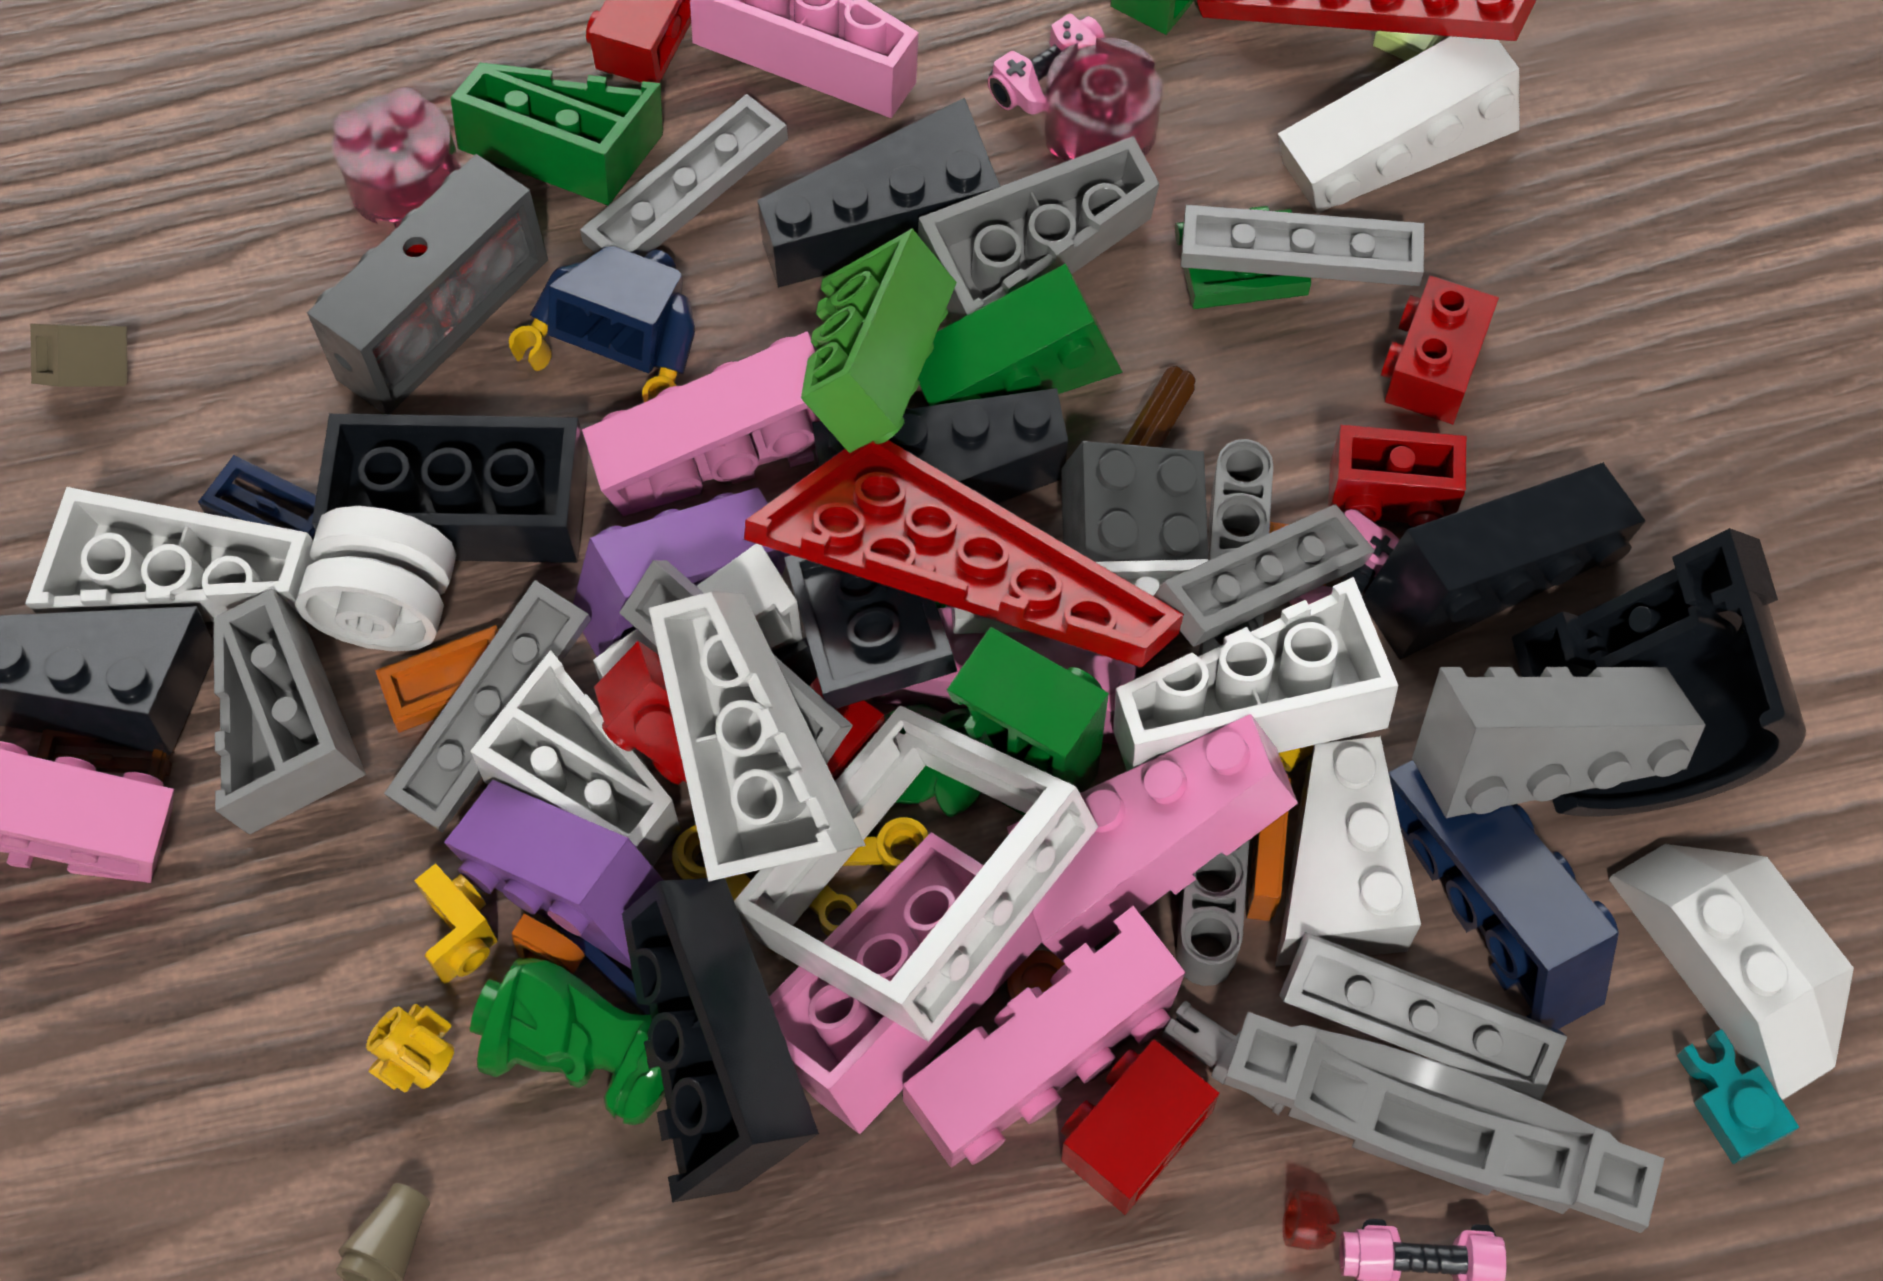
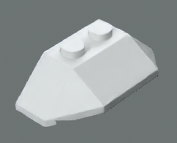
M1664 844L1610 877L1609 881L1717 1026L1723 1029L1733 1047L1750 1070L1760 1066L1782 1101L1835 1067L1854 967L1768 857Z

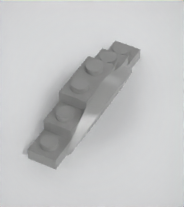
M1247 1012L1224 1081L1225 1085L1289 1107L1288 1116L1354 1139L1352 1148L1488 1196L1494 1189L1560 1214H1564L1571 1208L1638 1233H1642L1648 1228L1665 1158L1622 1144L1606 1130L1520 1092L1440 1062L1386 1045L1307 1025L1290 1027Z

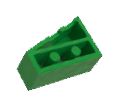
M480 62L450 97L457 148L472 155L477 154L485 160L607 206L610 205L663 136L661 83L643 81L640 90L607 86V77L588 75L587 83L554 80L551 70Z
M1065 263L937 331L933 340L934 349L925 360L918 380L928 405L932 406L1057 388L1058 394L1123 373L1095 315Z
M990 627L946 689L952 702L962 705V703L967 705L971 716L964 725L969 737L979 740L982 736L985 745L1076 786L1079 793L1088 790L1098 775L1109 693L1104 691L1100 683L1089 673L1075 667L1065 669ZM1002 802V804L1013 809L1023 816L1026 814Z

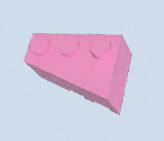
M0 741V852L9 853L7 863L10 866L30 868L33 858L39 857L68 864L67 870L72 874L151 883L172 813L174 789L164 787L161 780L148 774L127 772L123 774V777L98 772L94 765L78 758L63 756L56 758L55 762L28 756V752L22 747Z

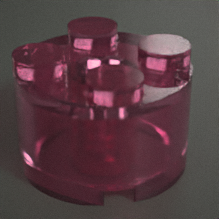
M1106 37L1096 38V45L1078 49V43L1057 55L1049 68L1046 86L1045 135L1046 146L1050 153L1059 156L1066 162L1132 136L1135 137L1144 156L1149 153L1157 137L1163 86L1161 78L1159 79L1154 69L1155 62L1145 50L1131 42Z
M411 87L397 88L390 94L368 99L352 110L342 112L334 121V154L352 203L365 219L376 224V219L393 222L395 228H398L407 213L415 208H419L442 186L450 173L462 168L446 117L437 106L422 98L421 94Z

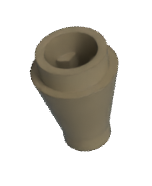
M394 1183L381 1203L338 1250L342 1257L336 1268V1273L344 1281H403L423 1216L430 1206L428 1198L407 1185Z

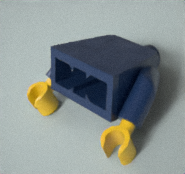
M615 246L604 247L587 260L557 268L551 274L530 313V316L534 318L531 326H521L510 334V350L519 362L523 358L525 351L534 346L530 350L528 362L533 370L540 371L549 364L552 357V351L544 339L547 334L646 373H650L654 367L659 368L658 376L648 380L642 390L643 401H649L657 397L663 390L676 386L677 374L684 375L694 339L695 325L691 302L688 297L682 294L683 276L676 269L673 259L661 250H652L645 257Z

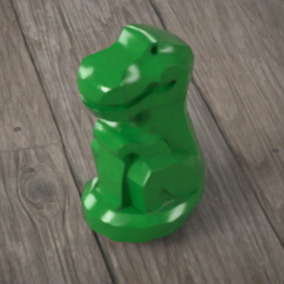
M519 958L514 961L502 983L489 979L484 985L475 1005L470 1023V1032L482 1036L477 1054V1068L479 1072L498 1077L510 1071L516 1064L541 1072L563 1073L570 1086L580 1088L588 1083L595 1069L609 1071L612 1073V1077L604 1095L605 1109L614 1119L618 1116L623 1119V1124L629 1125L644 1123L657 1110L665 1097L660 1067L649 1069L644 1041L648 1040L649 1027L652 1022L651 1015H633L616 1008L574 974L557 964L542 959Z

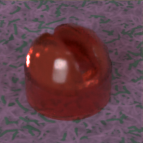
M1293 1189L1288 1197L1283 1217V1240L1285 1245L1304 1250H1318L1334 1242L1336 1232L1326 1225H1334L1340 1222V1215L1336 1205L1329 1198L1316 1192Z

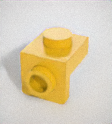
M435 863L414 881L428 905L451 929L449 934L430 948L424 955L435 974L446 984L457 975L463 977L479 968L489 956V948L498 941L487 920L479 912L486 903L477 890L462 874L451 881Z

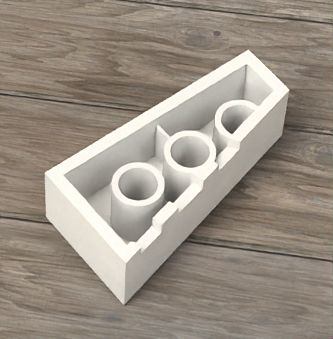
M1450 36L1279 132L1278 138L1283 164L1316 213L1342 205L1353 198L1519 131V67L1499 40Z
M66 487L25 604L37 614L197 606L204 622H214V617L272 588L299 613L295 603L306 567L313 563L309 555L313 539L307 532Z
M1352 577L1333 586L1332 594L1316 602L1308 604L1306 600H1303L1282 610L1281 618L1252 632L1245 627L1224 637L1223 645L1203 655L1197 656L1192 652L1117 687L1113 731L1127 771L1249 714L1254 717L1275 745L1278 753L1388 728L1399 685L1355 579Z
M710 591L650 607V618L708 882L866 846L744 593Z

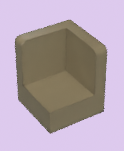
M30 323L31 384L58 387L125 386L127 384V326Z

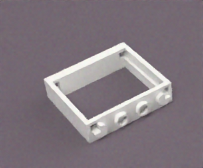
M900 705L839 778L835 780L863 840L925 766L1026 814L893 979L889 981L793 926L857 848L761 869L734 900V903L739 912L740 919L759 943L929 1042L1097 830L1098 825L1076 786ZM902 728H904V730L906 731V733H905V734H902V733H899V731H900Z

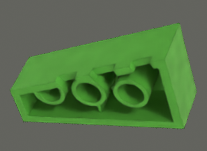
M913 229L822 279L821 290L827 297L818 302L816 314L824 324L813 330L811 343L817 351L808 358L801 399L849 453L872 441L875 444H882L901 429L904 424L903 414L909 399L920 384L918 377L924 362L934 349L933 340L939 325L946 318L949 311L947 306L957 282Z

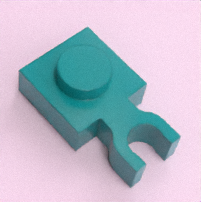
M1723 1029L1716 1031L1706 1040L1716 1054L1717 1063L1711 1064L1703 1061L1693 1044L1685 1047L1677 1055L1688 1074L1694 1079L1703 1082L1709 1090L1708 1093L1697 1099L1694 1104L1732 1164L1778 1142L1800 1128L1760 1066L1743 1075L1735 1064V1049Z

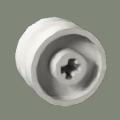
M350 506L335 508L321 515L309 554L313 563L306 567L295 603L300 616L314 628L329 636L369 649L394 652L418 650L432 644L438 631L444 607L440 595L445 593L450 583L457 556L452 542L436 528L412 516L388 509Z

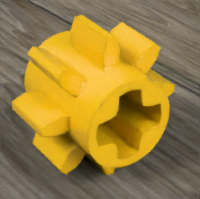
M414 1004L408 1013L401 1007H394L378 1021L368 1037L366 1049L378 1057L370 1067L369 1073L393 1090L398 1088L404 1093L409 1090L412 1083L421 1089L430 1087L445 1072L453 1058L454 1046L443 1039L452 1024L427 1005L422 1008Z

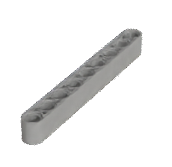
M1249 439L1235 440L1226 444L1219 453L1211 492L1208 531L1209 561L1269 534L1273 460L1267 448L1259 442ZM1242 475L1253 481L1241 482L1235 480L1232 476ZM1238 528L1250 535L1238 537L1226 530ZM1264 614L1201 643L1199 646V656L1221 646L1217 641L1224 639V637L1245 627L1252 632L1262 627ZM1249 840L1228 856L1222 853L1218 854L1193 874L1196 878L1194 882L1180 891L1176 961L1186 972L1184 977L1192 983L1201 986L1217 985L1225 981L1233 972L1243 939ZM1204 874H1215L1226 880L1230 888L1223 892L1214 893L1207 891L1200 886L1197 878ZM1209 936L1222 943L1226 952L1217 957H1208L1195 950L1192 941L1198 937Z

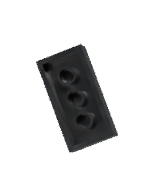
M329 413L312 524L316 530L321 515L335 508L350 506L383 508L412 516L436 528L452 542L457 555L455 561L577 563L588 464V453L578 417Z

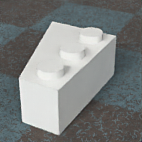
M550 650L471 749L470 752L483 781L489 785L492 780H495L628 837L647 861L654 866L681 830L673 800L633 751L628 752L621 749L605 734L602 729L604 720L598 707L587 694H583L566 673L563 664Z

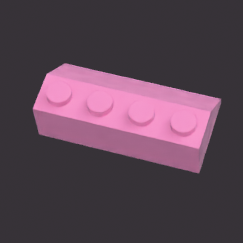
M931 832L823 943L891 981L984 865ZM1033 912L1029 914L929 1042L799 966L769 996L782 1034L785 1037L787 1048L801 1085L816 1101L858 1134H861L903 1090V1084L922 1070L1042 943Z

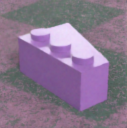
M758 487L737 494L722 493L707 503L680 511L669 509L659 513L653 519L627 527L612 526L601 531L596 536L590 537L573 604L589 614L591 621L584 629L583 634L596 657L605 652L610 645L636 630L619 612L653 560H667L697 586L756 544L744 540L745 520L768 504ZM762 546L782 577L786 566L784 557L790 556V554Z
M492 780L444 842L463 862L458 872L478 889L489 894L494 888L499 890L522 910L530 914L537 913L554 924L560 925L565 930L583 938L603 953L631 969L622 913L657 882L664 881V879L628 837Z

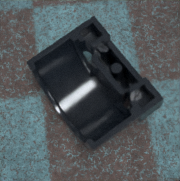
M1729 528L1673 556L1674 569L1579 616L1562 611L1512 636L1521 677H1540L1546 667H1568L1573 677H1588L1597 667H1666L1705 723V728L1687 769L1666 777L1655 775L1621 782L1608 789L1592 788L1560 795L1553 799L1557 813L1583 817L1618 816L1655 811L1691 803L1729 791L1767 774L1787 761L1801 747L1806 736V727L1768 605L1777 601L1778 597L1760 539Z

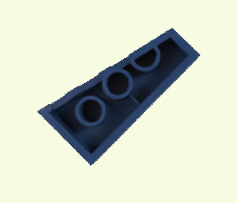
M1413 760L1388 772L1403 837L1432 881L1438 880L1443 876L1448 881L1446 883V891L1453 907L1452 912L1466 933L1479 928L1485 937L1488 950L1494 960V963L1489 967L1504 991L1515 985L1532 1009V1013L1526 1017L1560 1029L1604 1005L1619 935L1616 921L1604 904L1599 901L1593 902L1576 883L1574 872L1568 861L1559 852H1550L1539 839L1525 810L1520 805L1514 804L1500 807L1486 814L1470 813L1445 818Z

